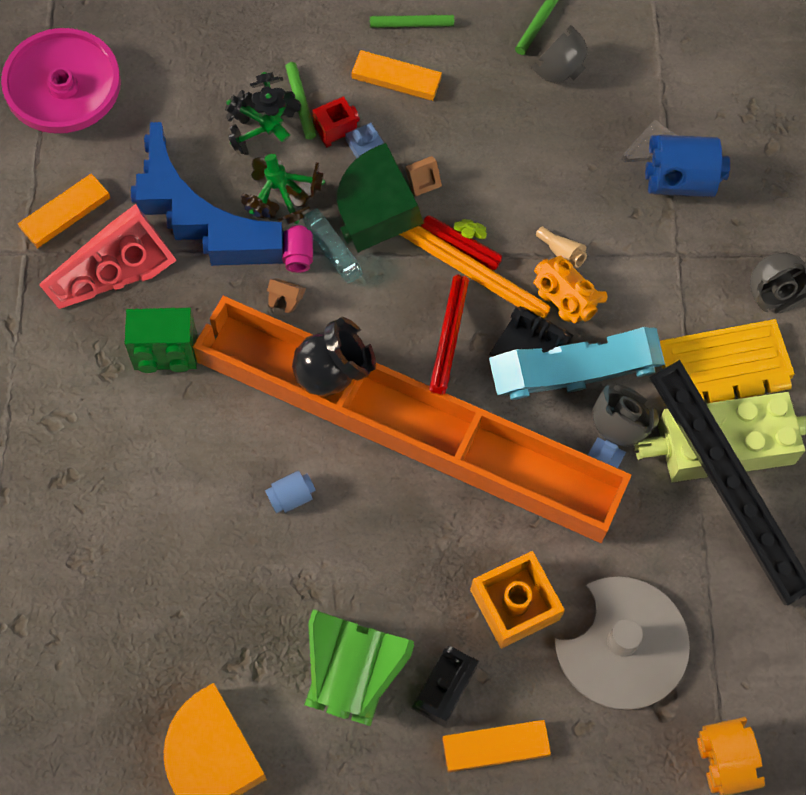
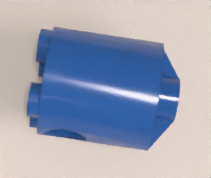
M651 135L649 153H653L652 162H647L645 169V178L649 180V194L696 197L716 196L719 183L722 180H727L730 172V157L722 156V146L719 137Z

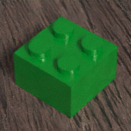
M191 308L126 309L125 346L134 370H139L143 373H154L157 370L186 372L189 369H197V360L193 346L198 339V334Z

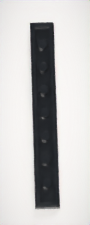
M678 360L649 377L783 604L788 606L805 596L806 572L681 361Z

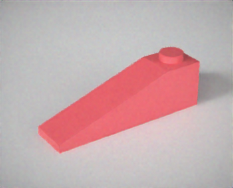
M135 204L109 223L39 285L54 304L61 309L94 298L95 295L112 289L118 290L124 288L125 285L140 280L143 282L152 279L177 260L158 232Z

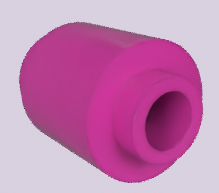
M302 225L291 226L283 233V263L286 264L285 268L290 272H306L310 269V264L313 263V233Z

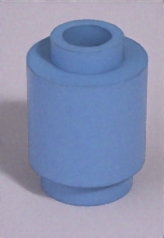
M299 470L271 483L272 487L265 490L276 514L283 510L286 513L313 500L310 493L316 491L308 473L302 476Z

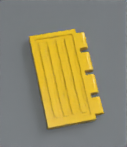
M776 319L660 340L665 361L662 369L680 360L704 401V396L706 395L708 403L734 400V390H736L739 399L765 394L764 384L768 393L792 388L790 379L793 378L795 373Z

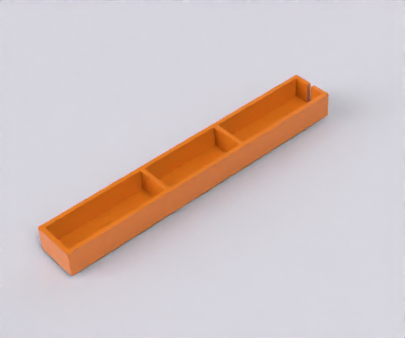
M224 295L210 317L211 325L206 323L193 346L195 357L199 364L599 543H602L632 476L625 471L447 393L444 395L433 394L429 390V385L379 363H376L375 370L371 371L368 377L359 381L353 379L351 384L340 393L327 397L310 394L297 383L293 374L292 363L295 349L306 337L312 334Z

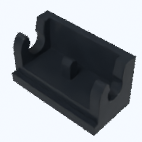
M448 646L447 649L445 648L414 702L412 709L445 727L474 675L479 660L451 646Z

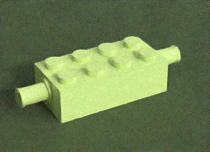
M789 392L706 403L746 471L794 465L805 452L801 435H806V415L798 417L795 415ZM664 409L658 422L660 436L646 438L634 445L635 451H639V453H636L637 459L665 455L671 482L708 477L670 411Z

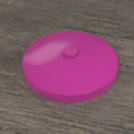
M55 28L32 35L11 52L2 70L1 86L10 110L21 122L42 132L60 134L82 130L102 119L117 100L121 86V76L116 57L108 45L101 39L78 29Z

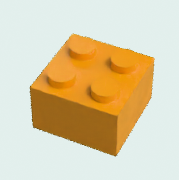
M533 551L472 580L470 591L501 649L560 621L565 611Z

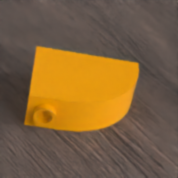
M214 683L194 694L181 706L169 726L164 744L165 771L175 795H241L266 780L263 770Z

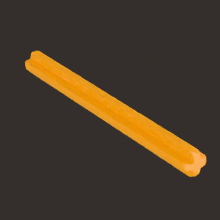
M417 226L399 234L518 308L520 306L524 307L528 311L543 317V319L549 314L551 308L549 304L424 228Z

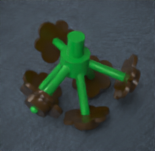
M266 154L264 158L256 157L252 161L254 171H252L251 177L253 180L258 181L263 189L258 197L243 193L241 203L244 205L245 210L255 217L261 219L274 218L279 210V205L270 201L269 194L271 188L279 189L290 214L278 218L277 221L280 222L286 219L288 224L293 222L298 224L300 219L305 218L302 212L310 209V207L307 206L295 211L293 204L296 207H302L309 198H314L316 190L321 191L322 185L325 184L323 179L324 173L319 172L318 162L315 164L313 177L286 173L282 161L277 160L276 154Z

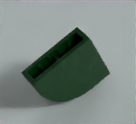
M386 142L363 153L347 168L338 186L337 204L345 224L340 227L347 244L353 242L357 253L424 224L418 204Z

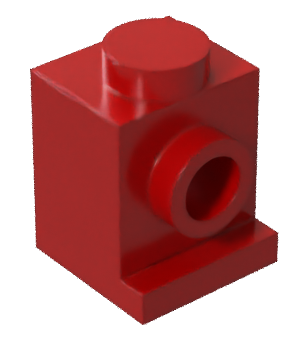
M344 96L312 109L314 128L326 148L332 146V142L345 137L346 133L357 129V122L360 121L355 106H349Z

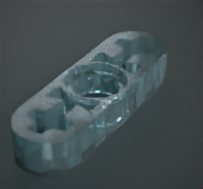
M317 208L304 214L305 218L302 220L305 227L313 233V239L344 281L349 284L360 278L363 274L359 263L323 214Z

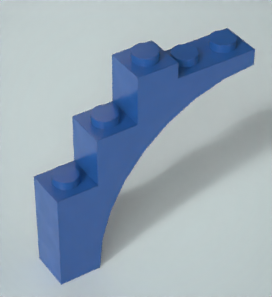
M150 122V134H145L144 136L145 151L149 152V160H144V173L136 174V185L131 186L132 204H137L144 215L166 214L167 228L173 229L175 240L203 239V253L209 254L211 266L283 264L282 222L257 221L236 216L211 205L195 194L180 178L170 162L162 122Z

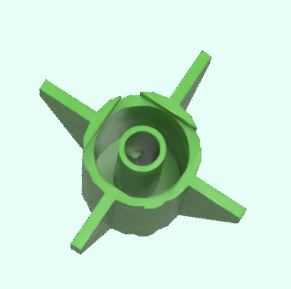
M313 609L309 620L312 682L304 705L324 711L327 705L326 713L346 719L352 713L351 720L371 726L380 697L411 658L414 641L363 627Z

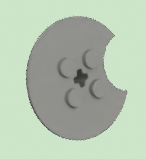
M607 577L587 584L586 587L590 590L596 606L593 625L585 634L575 639L559 640L555 638L557 658L565 676L575 689L586 698L608 708L634 710L657 703L677 686L688 664L690 653L689 634L680 611L662 591L638 579Z

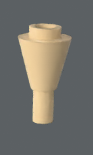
M543 226L537 230L536 236L548 244L556 256L561 255L564 259L571 262L574 268H579L586 260V245L559 235L556 236Z

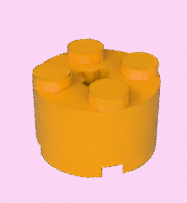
M746 717L703 726V731H699L700 738H697V744L701 758L709 759V772L706 775L712 794L719 792L720 795H732L765 787V778H757L756 768L763 767L752 728H744L747 723Z

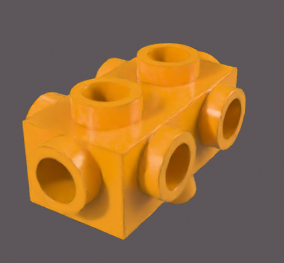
M561 255L550 260H542L534 269L537 277L533 283L539 288L538 295L545 301H552L560 309L558 311L559 316L567 322H573L574 324L582 320L587 322L598 311L597 304L607 301V293L605 291H597L594 285L586 280L573 267L571 262L564 259Z

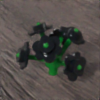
M263 72L261 75L256 76V82L250 83L252 88L264 86L261 92L254 94L248 92L245 94V91L241 90L237 96L232 95L227 100L225 111L228 112L226 116L228 121L231 122L235 118L242 124H246L252 118L259 122L261 126L241 135L236 124L231 125L230 130L232 133L228 137L230 145H232L235 151L239 150L241 154L248 155L249 152L245 140L265 131L268 135L273 133L282 143L290 137L288 131L282 126L284 120L281 116L286 115L292 118L295 112L301 109V103L295 99V94L292 91L285 92L282 88L271 89L270 85L283 81V77H274L273 73Z

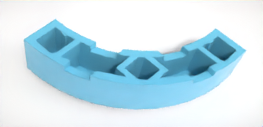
M642 327L608 336V343L606 344L580 342L558 346L544 353L542 348L516 349L490 357L489 361L497 395H510L511 400L530 396L529 393L566 387L567 392L580 391L586 388L585 384L632 373H636L637 377L656 373L655 367L665 365L657 328Z

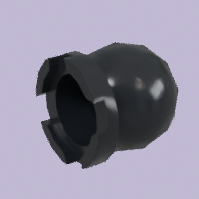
M340 317L328 323L324 332L311 335L303 340L295 349L292 363L293 374L297 383L310 394L323 397L331 396L342 392L351 384L353 379L357 381L368 377L371 371L375 370L376 358L371 344L365 346L357 333L361 331L359 326L348 318Z

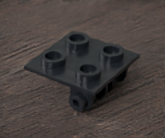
M515 307L510 317L512 318L489 355L496 356L516 349L542 348L543 353L549 352L555 347L568 345L574 335L552 324L549 320H545L543 317L528 311L524 307Z

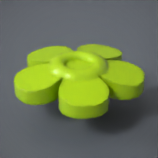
M462 219L461 222L454 223L453 228L460 231L461 235L466 238L472 239L475 236L478 239H485L487 236L486 227L480 223H474L468 219Z

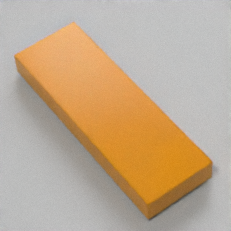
M360 50L352 70V79L433 101L442 79V72Z
M91 173L18 223L19 228L38 249L109 200L110 194Z
M545 720L442 736L448 773L549 757L551 755Z

